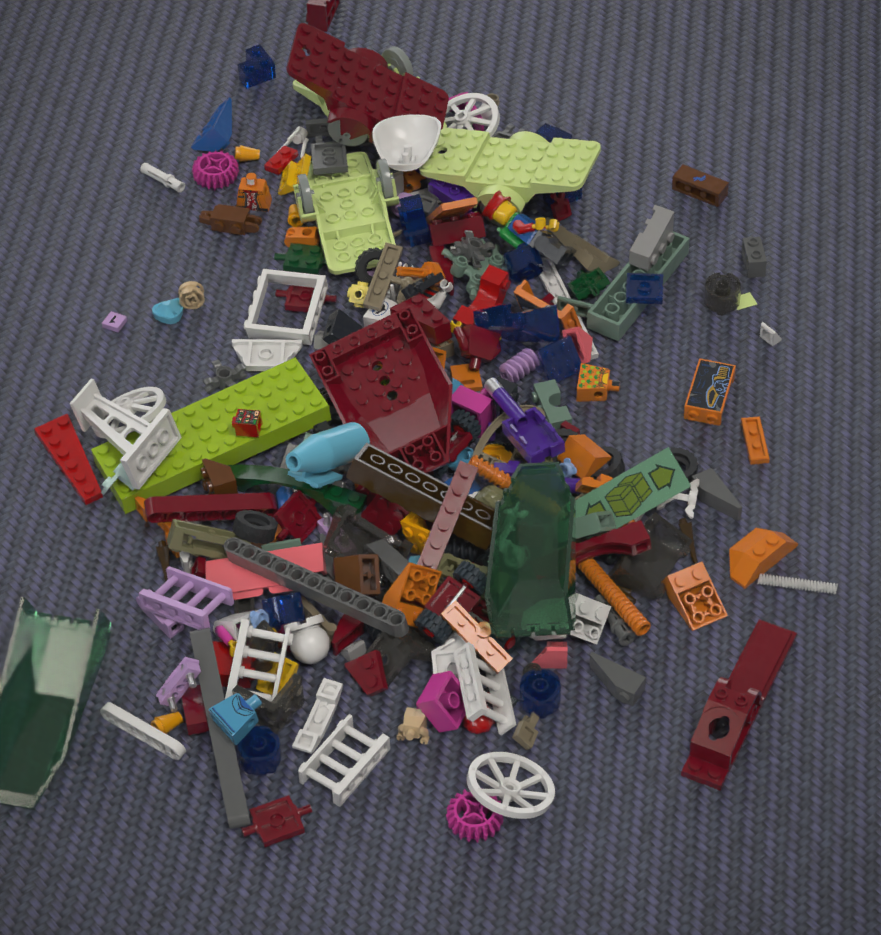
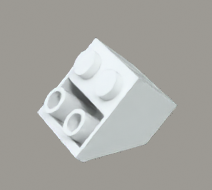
M567 590L564 599H572L567 633L597 644L611 606Z

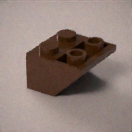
M206 458L202 459L203 468H200L202 478L205 479L202 481L204 491L209 492L208 495L238 494L236 479L230 466Z
M359 554L333 558L334 582L368 597H375L380 594L378 554Z

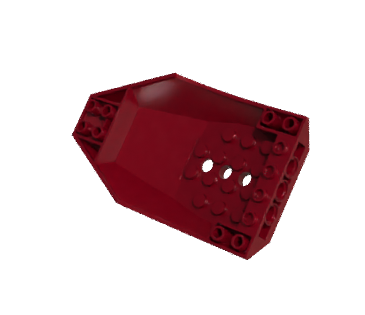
M410 305L309 354L343 424L349 422L360 424L366 430L372 446L426 474L450 463L453 384L436 356ZM377 364L383 365L379 371L373 370ZM384 379L390 380L389 384L385 386L381 385V381ZM389 392H397V398L389 400L387 398Z

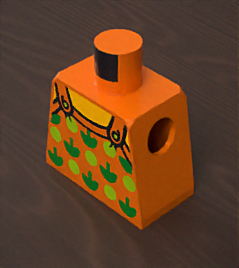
M581 363L577 384V402L606 401L608 391L619 392L620 381L610 380L609 369Z

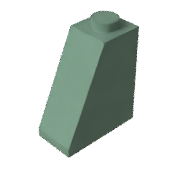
M611 510L595 512L554 524V535L558 543L562 544L606 533L617 528Z

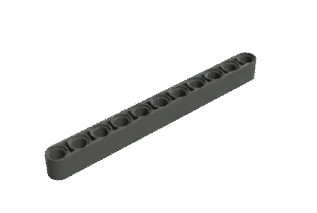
M233 537L227 539L224 543L227 557L233 564L394 637H403L409 631L404 613L241 539Z
M210 628L189 631L194 657L196 660H199L201 672L198 677L229 828L232 830L249 826L251 823L234 743L212 720L208 711L212 706L225 700Z

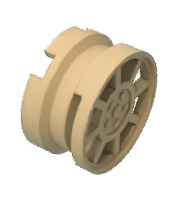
M189 281L179 287V302L182 307L197 309L204 304V288L200 283Z

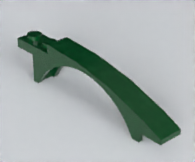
M228 465L235 476L239 492H245L248 488L259 484H277L300 490L325 507L337 522L344 523L350 511L360 514L368 500L365 494L333 484H327L321 488H313L310 484L297 481L294 477L289 476L288 471L290 469L259 465Z

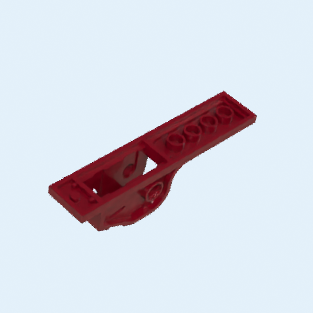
M760 619L758 620L729 679L721 676L706 702L698 726L691 739L690 754L681 771V776L721 790L797 637L796 632ZM723 716L730 719L728 735L715 741L710 740L709 736L713 734L719 718Z

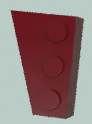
M309 0L307 2L306 14L308 25L327 32L340 4V0Z
M470 212L463 216L454 215L446 220L442 218L434 219L432 223L428 224L433 246L462 241L461 238L466 237L465 230H472L474 237H486L483 217L479 212Z
M421 293L390 308V314H393L410 305L428 341L435 345L452 338L450 320Z

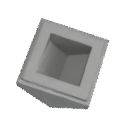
M364 640L355 641L342 649L340 653L348 662L367 654Z

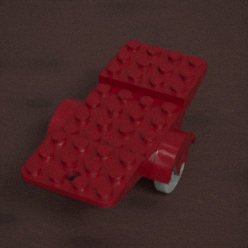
M306 23L298 25L286 70L293 79L324 98L327 109L330 111L327 120L329 123L328 133L336 142L347 146H356L364 143L369 135V142L372 143V132L377 123L384 119L401 115L432 116L441 122V130L443 129L449 96L444 90L407 72L402 76L390 70L383 56L367 48L347 49L344 47L345 42ZM302 49L307 50L309 56H306Z

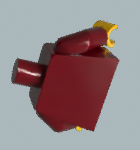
M451 320V332L454 333L457 339L461 356L470 359V370L479 371L481 363L490 362L501 352V334L472 324L461 328L462 323L460 321L454 324L453 320Z

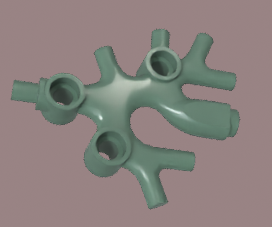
M479 238L480 240H482L483 244L486 243L484 239ZM494 244L495 249L492 250L490 258L484 256L485 261H480L482 268H474L468 265L467 258L463 254L454 256L446 248L441 253L453 262L450 269L453 276L463 277L465 274L469 277L466 290L470 294L469 298L471 300L476 298L480 287V278L489 265L508 273L510 272L511 267L504 266L503 263L513 262V255H501L498 244Z

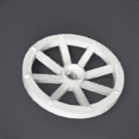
M467 93L448 101L446 114L451 109L455 112V116L445 118L444 120L446 124L452 123L448 128L474 130L472 124L475 123L489 126L486 132H489L490 137L494 135L499 125L500 113L497 105L490 97L480 93ZM476 101L487 104L471 111ZM469 102L464 110L458 109V105ZM492 110V120L474 117Z
M143 387L127 392L111 402L133 414L136 411L146 412L140 418L150 422L164 408L166 397L160 388ZM156 401L153 407L140 405ZM104 411L99 415L102 420H105L106 416L108 417V414ZM114 419L111 427L118 433H122L127 426L118 427L120 421ZM92 426L94 433L98 437L105 438Z
M508 752L483 754L471 763L467 773V785L476 800L489 810L506 817L527 819L540 816L550 808L555 796V787L547 772L535 762L517 754ZM496 762L513 764L509 777L504 778ZM488 764L497 781L478 771V769ZM519 766L535 775L522 782L516 780ZM476 778L495 789H481ZM541 782L545 793L524 791L523 789ZM489 796H499L503 800L502 804ZM523 798L539 799L544 801L536 806H532ZM515 801L523 808H516L508 805L509 802Z

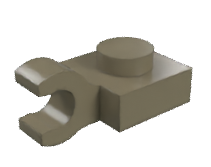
M534 712L531 713L530 718L525 715L522 721L518 722L512 737L526 750L533 747L538 735L535 726L539 716Z

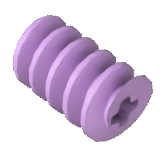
M525 348L500 365V376L513 383L518 382L519 378L522 379L530 371H534L535 366H539L540 362L534 351Z

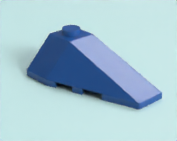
M230 97L220 104L212 114L210 121L202 129V136L198 135L191 146L193 150L215 152V150L218 151L221 148L225 149L230 144L229 139L232 135V99Z

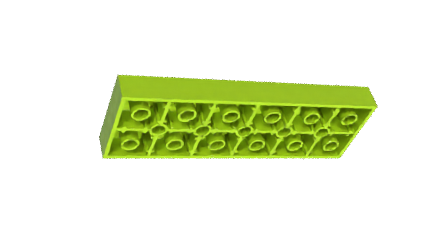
M296 357L172 412V417L182 438L140 489L132 490L119 479L114 482L110 489L124 513L127 514L136 510L134 498L137 496L145 499L167 496L203 479L200 468H203L202 459L206 458L227 466L234 465L313 429V426L326 420L327 422L330 421L329 405ZM238 409L260 410L263 424L259 438L236 436L235 428L232 427V418L236 416ZM133 431L128 433L125 439L133 445L141 434ZM108 441L91 449L95 464L105 480L109 476L113 478L115 475L113 471L121 463L120 460L124 456Z

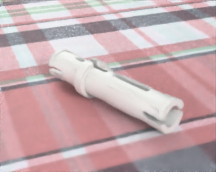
M148 163L142 164L140 171L163 183L165 187L172 188L180 193L185 189V183L175 179L172 174H166Z

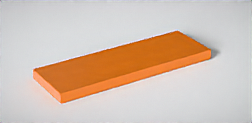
M472 197L443 203L426 217V223H432V220L439 218L443 220L450 219L449 217L454 215L463 216L478 204L477 198Z

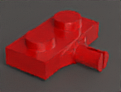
M283 146L264 164L265 170L279 175L290 161L294 162V159L298 156V150Z

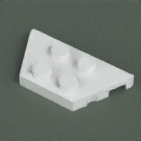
M232 339V347L245 366L246 371H266L294 358L303 347L302 340Z
M460 636L451 638L445 645L431 651L433 674L452 671L459 680L454 652L466 644Z

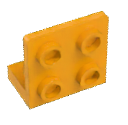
M411 512L400 521L403 528L402 532L405 535L409 551L413 554L421 555L430 530H428L426 522L421 516Z

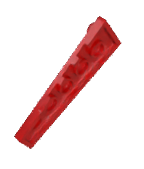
M65 414L34 428L36 436L85 505L103 498L99 484L69 415Z

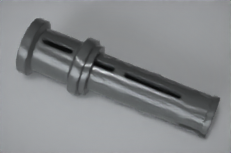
M601 594L594 598L598 602L611 606ZM611 606L606 619L610 624V631L616 634L622 646H627L635 640L636 634L627 627L628 624L618 616Z

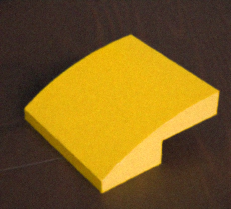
M305 153L298 163L290 161L285 167L278 191L280 196L294 191L293 185L298 184V175L306 174L308 176L311 156Z

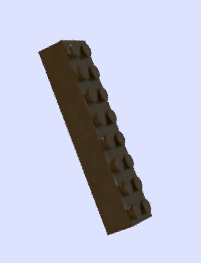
M366 443L355 456L346 475V478L350 479L353 483L360 484L370 492L379 494L389 502L396 503L406 511L413 512L421 516L422 519L432 523L435 522L449 488V485L369 443ZM468 495L452 533L460 539L473 543L477 548L487 550L498 533L506 515Z

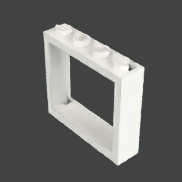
M263 269L261 276L258 277L257 290L253 293V304L249 306L248 320L244 322V329L247 332L248 338L302 340L303 344L312 345L328 289L326 276ZM269 283L315 288L303 329L256 324Z

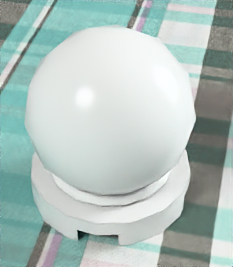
M321 614L306 618L307 623L300 624L298 621L284 625V631L288 627L291 629L290 632L294 634L290 650L301 663L316 664L327 656L330 640L326 631L319 627L320 623L324 622Z

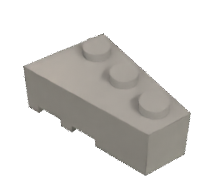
M654 205L652 209L653 216L651 220L647 218L645 225H647L645 231L638 234L629 252V264L649 271L652 265L657 263L658 257L665 252L666 246L672 243L675 233H673L674 211Z

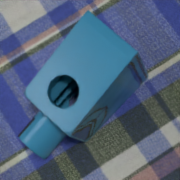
M236 693L212 706L208 711L212 720L237 745L258 723L259 720L254 710L262 702L256 694L245 701L239 693Z

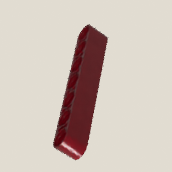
M268 492L156 496L147 498L144 501L148 522L151 523L172 522L173 519L186 522L235 520L236 513L243 510L259 511L273 517L278 511L274 494Z

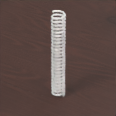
M761 573L757 583L761 585L766 584L767 586L770 583V586L773 584V586H782L783 588H788L789 585V589L792 586V589L795 587V589L798 588L799 590H804L805 587V591L808 588V591L811 589V591H818V593L821 589V593L824 590V593L827 591L828 594L830 592L834 595L838 587V583L836 586L835 583L832 585V583L829 584L822 581L819 584V581L816 583V581L813 582V580L810 581L809 579H805L803 583V579L800 581V578L797 580V578H787L786 576L784 580V576L781 579V576L778 578L777 575L775 577L771 574L768 578V574L765 577V574L762 576Z

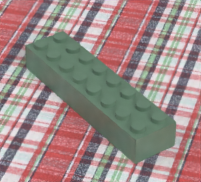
M673 231L675 236L672 243L666 246L665 252L660 254L657 263L652 265L649 271L631 265L628 262L587 312V328L619 341L688 255L690 238Z

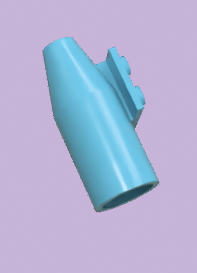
M349 422L310 435L287 454L286 465L290 469L288 475L294 477L297 481L310 484L313 488H321L324 485L333 484L335 481L341 480L343 475L331 470L353 462V459L366 443L370 444L366 430L358 423Z

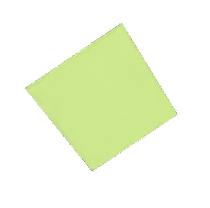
M750 292L730 298L737 310L757 305Z

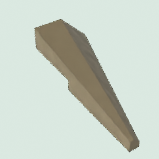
M548 217L546 218V225H549L550 218ZM559 225L558 231L552 232L564 246H571L577 250L574 256L588 271L599 267L605 273L620 264V261L608 256L606 252L601 251L575 233L569 232L563 226Z

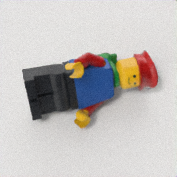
M500 190L492 196L484 208L482 216H487L490 220H495L502 226H505L504 228L501 226L497 227L500 238L518 251H525L530 245L557 265L569 264L577 250L571 246H562L556 237H552L551 232H557L560 223L556 219H550L549 225H546V219L542 217L536 218L534 221L528 216L517 212V208L510 203L511 197L503 196Z

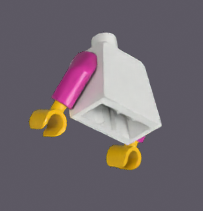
M251 611L232 614L214 622V633L219 641H223L227 646L230 645V655L234 657L237 643L235 640L238 638L241 619L250 620ZM266 627L265 629L259 628L261 630L277 632L276 629L272 627ZM264 639V641H266V642H271V641H272V640H269V639Z

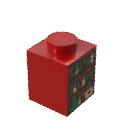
M238 409L236 416L232 418V427L235 428L236 436L259 438L263 424L260 410Z

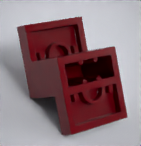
M359 484L355 491L367 495L368 498L366 502L367 507L360 516L391 540L402 527L400 521L411 512L406 511L396 503L389 502L379 494L370 492Z

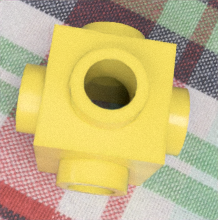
M358 281L357 284H352L349 287L347 297L349 302L354 303L355 307L364 308L363 302L369 289L368 283Z

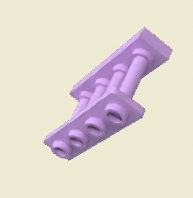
M170 566L166 568L168 580L158 590L151 592L143 589L139 592L142 609L198 630L210 628L208 615L220 603L230 606L234 604L231 588ZM173 585L180 587L171 598L163 596ZM189 591L196 593L187 604L179 602ZM205 597L213 599L203 610L195 608Z

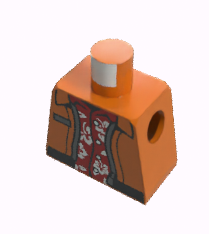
M248 173L246 177L241 178L236 207L250 208L252 211L269 212L272 197L266 180L257 179L255 173Z

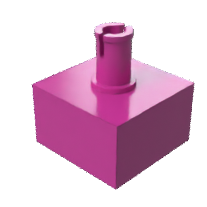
M460 385L452 394V414L458 409L460 411L463 409L465 413L467 411L470 412V416L474 415V419L479 421L478 424L481 425L480 429L482 430L477 438H481L488 428V422H493V399L489 398V392L483 388L478 393Z
M452 671L433 674L416 703V708L421 709L439 733L457 730L466 715L460 682Z

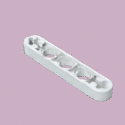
M107 702L100 709L101 715L108 722L172 759L180 760L186 753L185 747L179 741L113 703Z

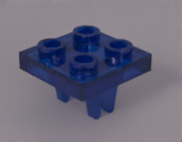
M570 335L536 350L548 381L555 379L557 383L580 372L582 362Z

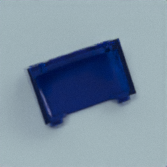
M501 304L473 311L476 326L501 334L500 338L507 341L550 343L557 341L559 338L557 305H547L543 308L513 313L510 310L511 304Z

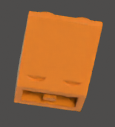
M409 562L384 595L382 603L403 612L408 625L416 627L414 621L434 595L442 571Z
M703 562L668 575L661 581L669 600L692 631L728 616Z

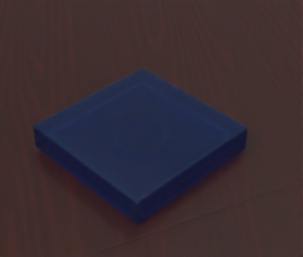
M627 273L626 303L663 304V274Z

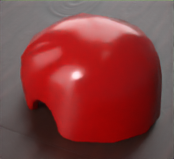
M465 715L463 723L470 733L480 734L489 732L491 726L495 724V720L482 715L472 722Z

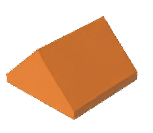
M585 434L569 435L565 442V452L557 457L560 463H563L565 458H569L577 469L575 475L578 478L590 477L612 459L607 452Z

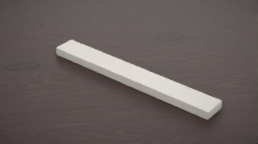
M547 257L533 260V266L547 294L551 293L555 297L551 302L555 304L557 309L558 296L570 299L571 297L553 261ZM577 316L582 326L581 329L588 333L581 317ZM593 341L591 360L598 358V352Z

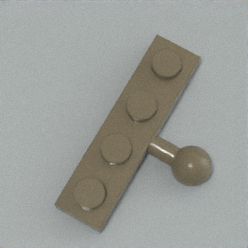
M385 243L363 302V307L381 312L391 283L400 285L402 289L409 284L415 283L413 278L409 276L403 278L394 276L403 247Z

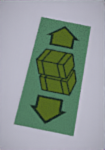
M668 447L568 504V507L575 518L595 512L612 510L616 528H619L686 490L691 485Z

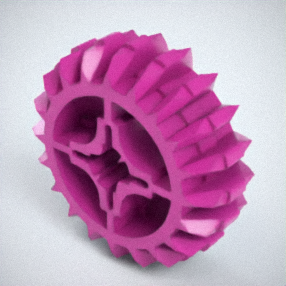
M215 150L212 153L209 151L208 154L202 153V157H197L192 168L194 180L202 188L207 187L208 190L211 188L215 190L216 188L223 189V186L229 187V184H233L234 180L237 179L239 172L237 160L233 155H229V152L224 153L223 150L221 152Z
M465 789L462 795L456 793L455 798H451L450 805L447 807L446 820L448 827L452 829L454 835L459 834L460 840L467 837L468 842L471 839H475L478 843L480 838L486 841L488 835L494 837L495 831L499 832L500 825L504 822L503 815L483 806L471 792H467ZM489 796L495 801L501 803V801H498L497 796ZM463 810L465 813L460 818L458 815ZM490 812L492 815H491V817L487 820V819H486L487 813Z

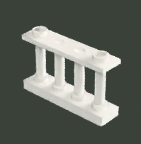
M241 619L225 699L236 693L247 699L256 694L261 701L271 703L270 710L274 711L275 706L279 707L281 694H278L287 646H292L294 634L290 633V628L286 627L285 634L253 628L250 625V620ZM253 636L283 642L281 654L251 649L249 646H246L247 637L251 638ZM248 656L279 662L277 675L245 669V666H241L243 658ZM248 677L274 682L273 695L241 689L240 686H237L239 678Z
M467 642L454 652L467 719L473 722L482 715L496 721L498 733L503 735L516 726L504 668L497 674L486 662L476 658L474 645ZM479 669L486 672V677L480 674ZM482 685L489 688L490 694L483 691ZM486 701L493 705V710L487 708Z
M349 714L338 723L336 729L308 761L301 764L298 770L299 782L303 785L309 778L314 779L332 790L333 803L341 807L390 750V737L382 734L378 739L373 740L353 728V717ZM347 735H350L370 748L366 753L360 754L341 741ZM334 749H337L356 760L357 763L353 768H347L328 756ZM324 763L345 777L340 782L335 783L316 770Z

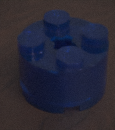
M527 243L519 244L517 249L503 255L506 268L513 282H522L521 279L523 278L531 280L539 276L543 272V268H545L539 251L530 245L528 246Z
M300 592L262 600V608L269 618L267 628L306 620Z
M533 669L526 672L520 680V706L530 715L534 712L539 716V719H544L554 713L561 703L559 677L548 669H541V671Z
M254 726L238 743L240 764L245 773L264 775L276 772L281 762L279 736L272 732L269 727Z

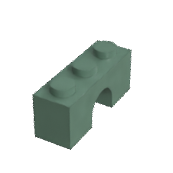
M556 380L533 384V392H531L532 401L537 404V407L543 409L548 423L550 422L555 430L560 429V424L565 420L572 424V417L567 406L555 407L560 405L561 392Z

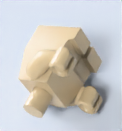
M406 708L404 723L398 726L397 740L401 739V741H404L405 737L407 740L420 738L421 744L423 742L426 745L428 744L427 717L421 709Z

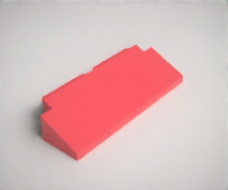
M323 543L267 551L314 573L321 572L322 575H327ZM228 558L206 561V580L231 588L234 600L259 597L265 589H269L272 594L293 591L231 563Z

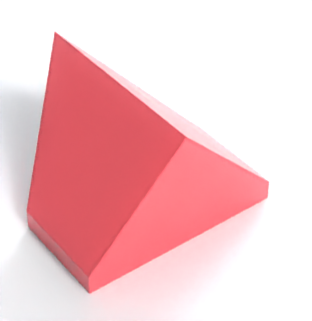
M580 327L562 330V345L571 357L573 365L590 362L593 337Z
M547 641V646L527 668L567 669V642Z

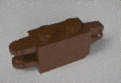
M218 204L214 207L213 211H201L199 222L211 225L212 231L246 235V232L256 233L259 231L262 218L251 215L250 208Z

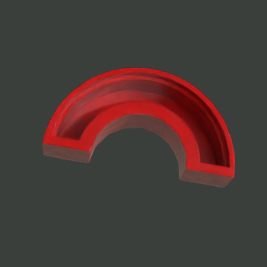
M489 265L480 278L479 291L473 303L469 307L461 305L453 317L454 323L456 324L457 321H460L462 323L460 327L472 324L484 329L491 328L495 317L503 310L502 303L511 284L509 273Z

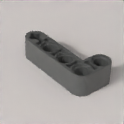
M384 539L364 545V554H378L379 571L392 583L395 582L409 563L407 559Z

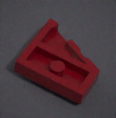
M373 650L345 663L346 669L367 695L374 696L388 689L380 651Z

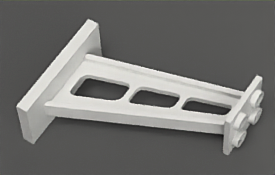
M90 379L70 402L82 431L86 432L92 425L124 455L120 461L134 489H140L182 438L169 409L163 408L155 419L149 423L102 397L94 379ZM103 411L109 415L105 420L99 417ZM117 419L127 426L122 433H118L109 426L111 420ZM130 431H136L141 434L133 445L125 439Z

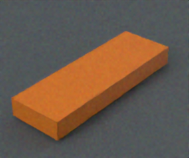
M760 416L741 418V426L750 465L769 463L770 458Z

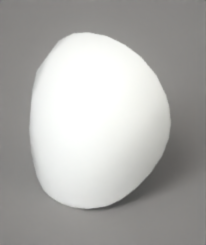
M401 115L382 120L375 125L372 132L381 159L385 158L388 166L394 170L412 171L418 169L430 158L438 144L441 122L437 118L428 115Z

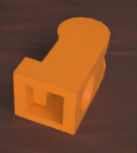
M292 227L287 230L284 243L287 247H290L291 243L319 246L320 237L317 227Z

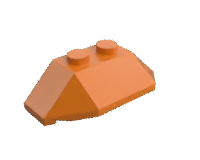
M755 528L729 549L730 578L746 589L759 578L760 573L763 575L794 550L798 543L782 532Z

